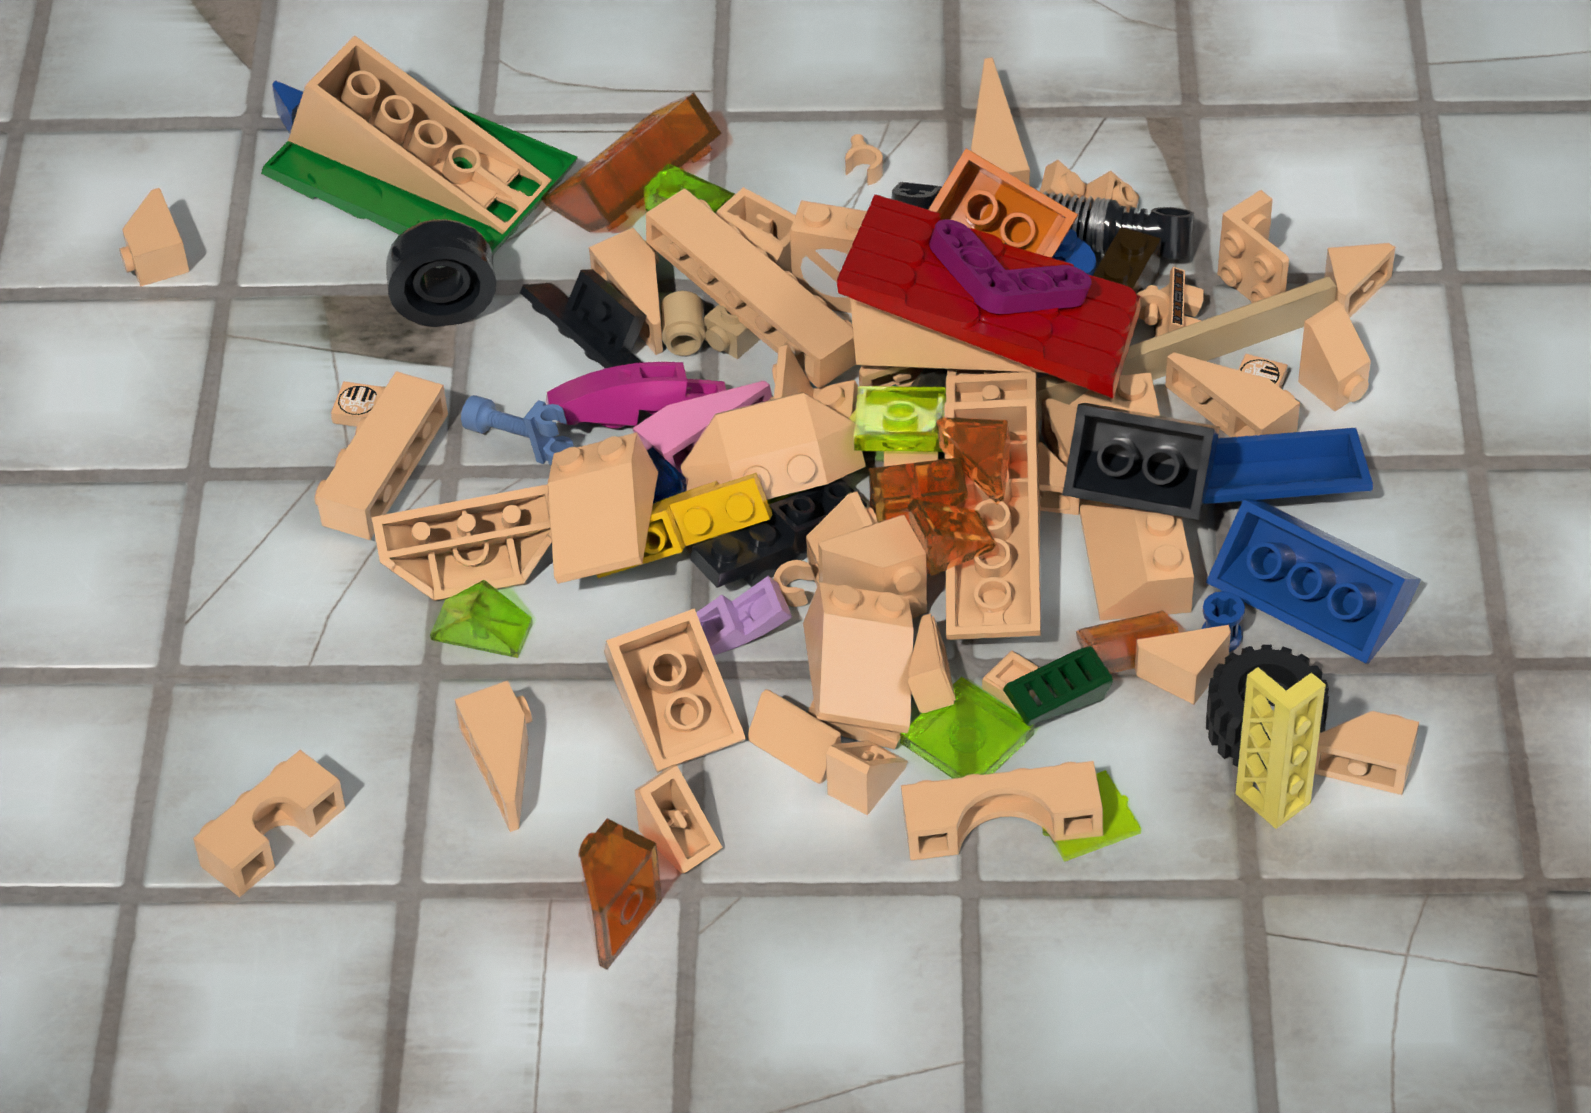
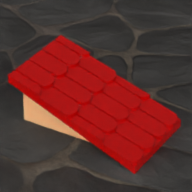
M874 194L871 205H869L853 241L852 248H850L837 277L838 293L849 297L851 302L856 365L1043 372L1114 399L1141 310L1140 295H1137L1132 288L1089 275L1091 286L1085 302L1081 306L1009 314L988 312L974 302V298L952 276L929 247L934 227L938 221L942 220L941 213ZM970 228L1005 270L1057 265L1074 267V264L1003 244L1002 240L995 235Z

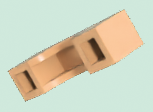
M1094 761L1080 763L1065 762L1057 766L1033 769L1018 768L1010 772L986 775L970 774L962 778L939 781L923 780L915 784L901 785L903 815L910 861L959 855L963 841L975 827L983 822L999 817H1018L1032 821L1041 826L1054 842L1103 836V811Z

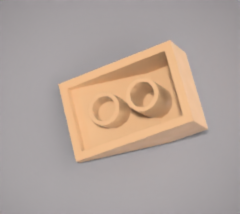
M637 432L620 437H609L603 441L581 447H569L561 452L554 453L548 479L554 578L558 584L643 563L658 471Z
M819 582L803 622L816 719L908 733L911 714V690L907 679L913 653L914 631L908 597L890 592L882 593L852 588L847 585Z
M695 608L606 640L604 655L621 698L657 773L666 770L672 765H680L746 740Z

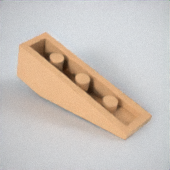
M993 57L984 58L971 151L1029 185L1030 169Z

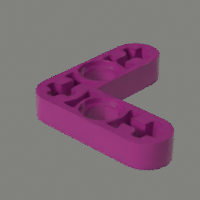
M946 219L938 221L929 242L931 251L974 298V302L982 309L991 313L1009 314L1081 306L1085 302L1091 286V279L1088 274L1077 267L1069 265L1005 270L973 231L958 221Z

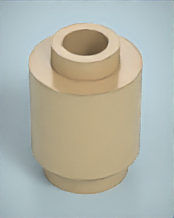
M688 291L673 292L667 295L661 302L662 341L671 353L679 356L691 355L699 350L705 339L704 303L695 293Z

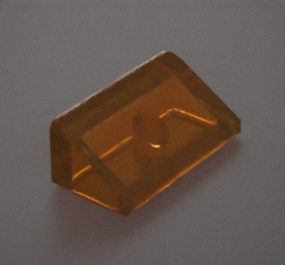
M1162 610L1081 628L1076 631V636L1081 648L1092 646L1111 674L1135 668L1137 639L1179 633L1177 624Z

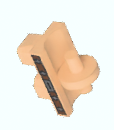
M1172 267L1170 283L1166 287L1158 289L1155 285H1149L1145 290L1137 293V295H1140L1141 310L1138 318L1144 320L1148 325H1155V337L1200 322L1202 320L1192 317H1196L1201 309L1204 289L1185 284V270Z

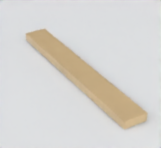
M1325 277L1129 346L1121 375L1151 373L1152 380L1166 376L1167 356L1173 352L1209 361L1302 328L1307 319L1335 302L1337 286L1330 277ZM1050 374L1037 378L1038 421L1042 420V400L1051 398L1069 405L1089 389Z

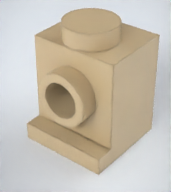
M717 305L704 316L705 340L716 351H724L737 360L761 340L745 327L736 315H731L723 305Z

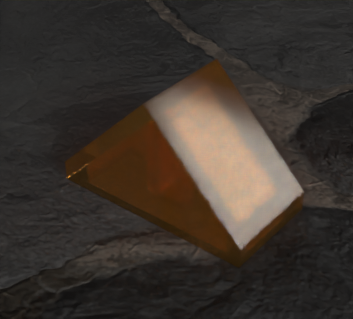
M943 417L938 420L936 427L940 449L996 505L1004 501L1011 450L1008 420Z
M912 499L908 504L910 526L926 552V567L931 576L986 554L997 546L978 510Z

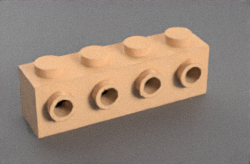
M396 371L387 386L380 388L375 399V405L368 416L361 418L355 436L348 447L343 448L339 452L335 467L327 480H322L317 487L315 504L319 509L322 526L371 540L374 535L372 517L387 514L448 416L444 385Z

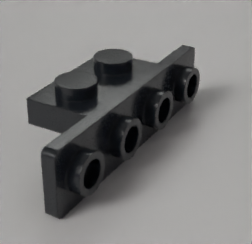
M580 270L570 297L552 283L522 285L520 294L532 304V308L551 320L563 336L572 339L578 344L589 359L598 362L605 369L626 364L643 363L632 353V349L647 315L595 270Z

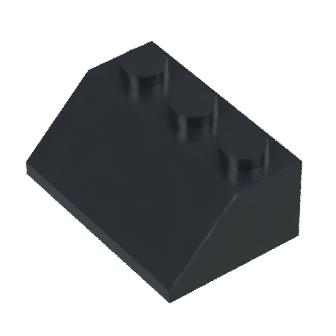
M1090 403L1078 404L1062 495L1199 520L1213 470L1220 427Z

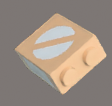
M801 200L790 229L792 274L796 277L799 284L811 294L821 297L829 309L851 313L850 298L838 293L837 277L850 248H852L853 241L867 211Z

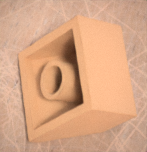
M905 515L818 543L820 582L907 596L912 619L927 613L926 552Z

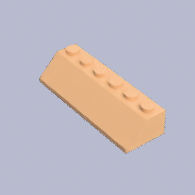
M1151 373L1121 375L1114 399L1088 390L1069 404L1078 407V404L1090 403L1160 416ZM1080 498L1079 514L1099 620L1191 612L1194 574L1182 517Z

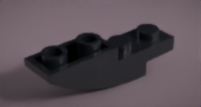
M840 478L829 484L814 487L769 504L772 512L770 520L735 530L695 545L692 548L690 560L716 588L741 578L752 587L767 576L770 578L774 577L776 570L782 564L792 560L806 559V536L848 494L855 491ZM861 498L864 507L867 508V503Z

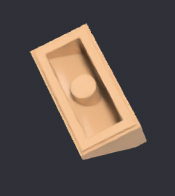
M765 689L761 693L748 732V740L814 782L821 784L827 779L826 752L829 745L841 744V733L774 692Z

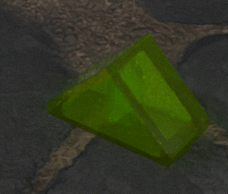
M482 580L445 600L430 633V638L433 641L518 658L533 621L531 616L486 580Z

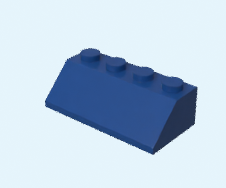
M1243 499L1206 583L1221 591L1232 592L1239 596L1243 602L1369 664L1403 620L1421 579L1261 500Z

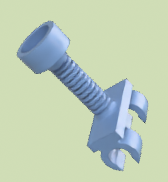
M477 395L469 397L463 406L461 422L465 429L486 433L493 427L528 437L536 462L544 464L545 461H548L551 466L554 453L574 447L573 441L569 437L557 436L559 435L556 422L552 420L567 424L564 410L559 405H546L545 402L538 400L524 418L497 411L492 400Z

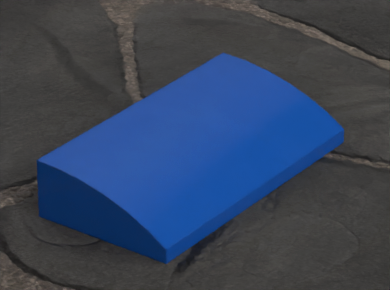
M1356 428L1218 438L1213 470L1204 504L1243 501V499L1261 500L1373 491V482Z

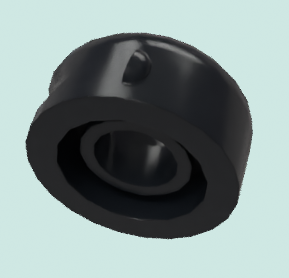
M448 219L424 221L401 233L392 243L386 259L388 295L391 304L397 312L409 321L429 327L463 324L481 314L493 300L496 292V275L491 248L481 233L469 225Z

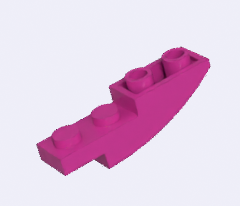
M683 362L633 363L609 367L569 380L547 392L546 404H556L563 408L567 421L566 425L592 422L600 423L609 428H621L625 425L637 426L639 410H646L650 414H655L670 404L725 391L726 386L724 381L687 379Z

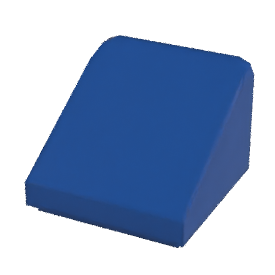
M275 80L272 83L277 114L290 133L303 91Z

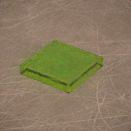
M858 387L854 451L945 452L946 388Z
M961 676L953 684L956 698L954 704L922 713L910 724L908 733H900L901 744L952 779L962 778L970 774H994L1034 735L1035 724L1027 726L1017 712Z

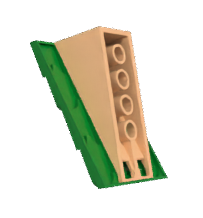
M354 35L305 85L289 139L263 165L261 174L313 200L318 198L356 218L368 219L398 235L418 223L433 219H448L464 223L481 233L489 244L492 255H494L502 244L516 232L531 212L540 205L550 191L563 180L565 175L575 165L578 157L446 103Z

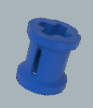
M1215 592L1204 600L1202 612L1206 622L1202 625V629L1229 625L1231 631L1229 652H1231L1241 644L1242 629L1239 623L1242 621L1245 613L1244 602L1232 592Z

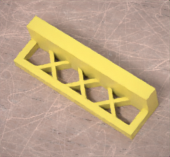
M1257 667L1247 675L1235 794L1277 829L1311 803L1325 683L1313 673H1310L1291 688L1285 690ZM1267 699H1269L1273 704H1275L1274 710H1272ZM1260 723H1262L1263 727L1265 728V730H1266V732H1267V734H1268L1270 740L1268 739V737H1267V735H1266V733H1265V731H1264V729L1262 728V726H1261ZM1254 782L1258 786L1260 792L1253 787Z

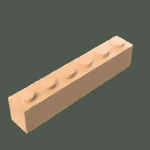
M684 188L646 212V242L718 304L725 306L731 315H736L745 327L777 354L779 346L788 344L808 380L817 388H822L856 365L852 323L841 319L828 308L821 297L811 294L799 284L791 272L781 269L769 258L762 248L755 247L740 234L733 224L726 223L715 214L707 202L697 199Z

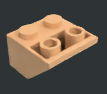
M743 187L718 209L715 214L726 223L733 224L740 234L755 247L762 248L769 258L781 269L792 273L790 229L795 215Z

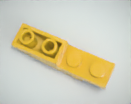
M757 472L719 485L717 481L653 503L643 563L596 574L597 578L681 553L685 546L770 520L772 512Z

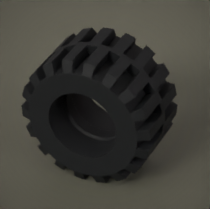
M1262 645L1259 650H1254L1252 646L1242 648L1241 655L1231 653L1226 656L1225 664H1218L1214 669L1213 678H1210L1208 689L1206 730H1209L1208 739L1211 745H1218L1217 753L1223 759L1232 757V765L1238 767L1247 675L1257 667L1285 690L1291 688L1310 673H1313L1325 683L1320 733L1324 732L1329 703V687L1327 680H1322L1323 672L1317 665L1309 666L1310 659L1302 653L1298 656L1292 655V649L1283 646L1281 650L1272 649V645ZM1267 699L1270 706L1275 707V704H1273L1269 699ZM1260 723L1261 726H1262V728L1264 729V731H1265V733H1266L1268 739L1270 740V738H1269V736H1268V734H1267L1265 728L1263 727L1262 723Z

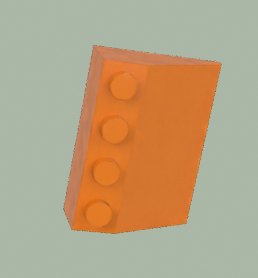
M965 148L928 209L941 213L942 220L958 221L969 228L999 237L1003 244L1051 258L1057 252L1078 217V214L967 148Z

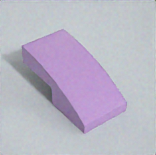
M769 576L733 601L721 594L696 612L713 655L744 645L792 618L779 584Z

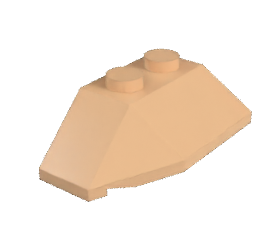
M804 392L715 414L680 467L686 491L717 481L719 485L757 472L767 499L829 484L866 467L856 423Z
M548 484L372 517L380 563L433 601L523 585L552 543Z

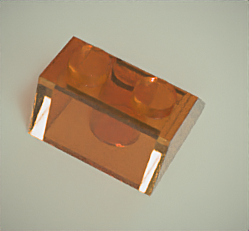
M607 818L595 833L591 832L584 838L578 853L586 910L599 966L608 970L662 901L657 843Z

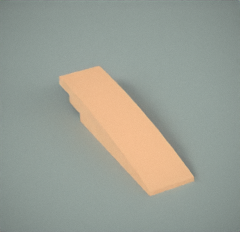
M947 369L945 403L947 640L1041 636L1037 372Z

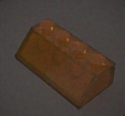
M691 93L653 110L549 193L542 201L548 208L589 233L606 227L609 232L629 218L626 211L633 205L636 208H640L656 197L657 193L654 188L663 182L666 186L685 173L682 166L686 162L691 160L692 163H695L713 150L710 143L722 133L695 93Z

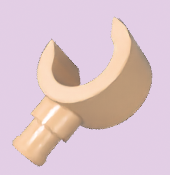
M855 134L850 139L851 149L845 155L846 175L852 172L856 166L868 164L870 166L867 169V185L875 184L883 175L882 153L876 147L867 145L864 142L863 135Z
M788 561L782 564L774 574V580L779 584L788 606L799 607L808 604L804 589L787 587L790 582L797 579L816 580L811 565L805 561Z

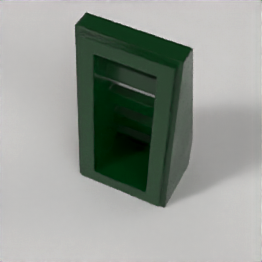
M1087 646L1005 684L1003 691L1025 724L1030 726L1102 701L1113 683V678L1092 646ZM1066 678L1069 680V682L1071 683V685L1074 687L1073 690L1070 688V686H1069L1068 683L1066 682V680H1065ZM1048 684L1050 685V687L1053 689V691H1054L1055 694L1057 695L1056 698L1053 696V694L1051 693V691H1050L1049 688L1047 687ZM1033 690L1042 705L1038 706L1028 691Z

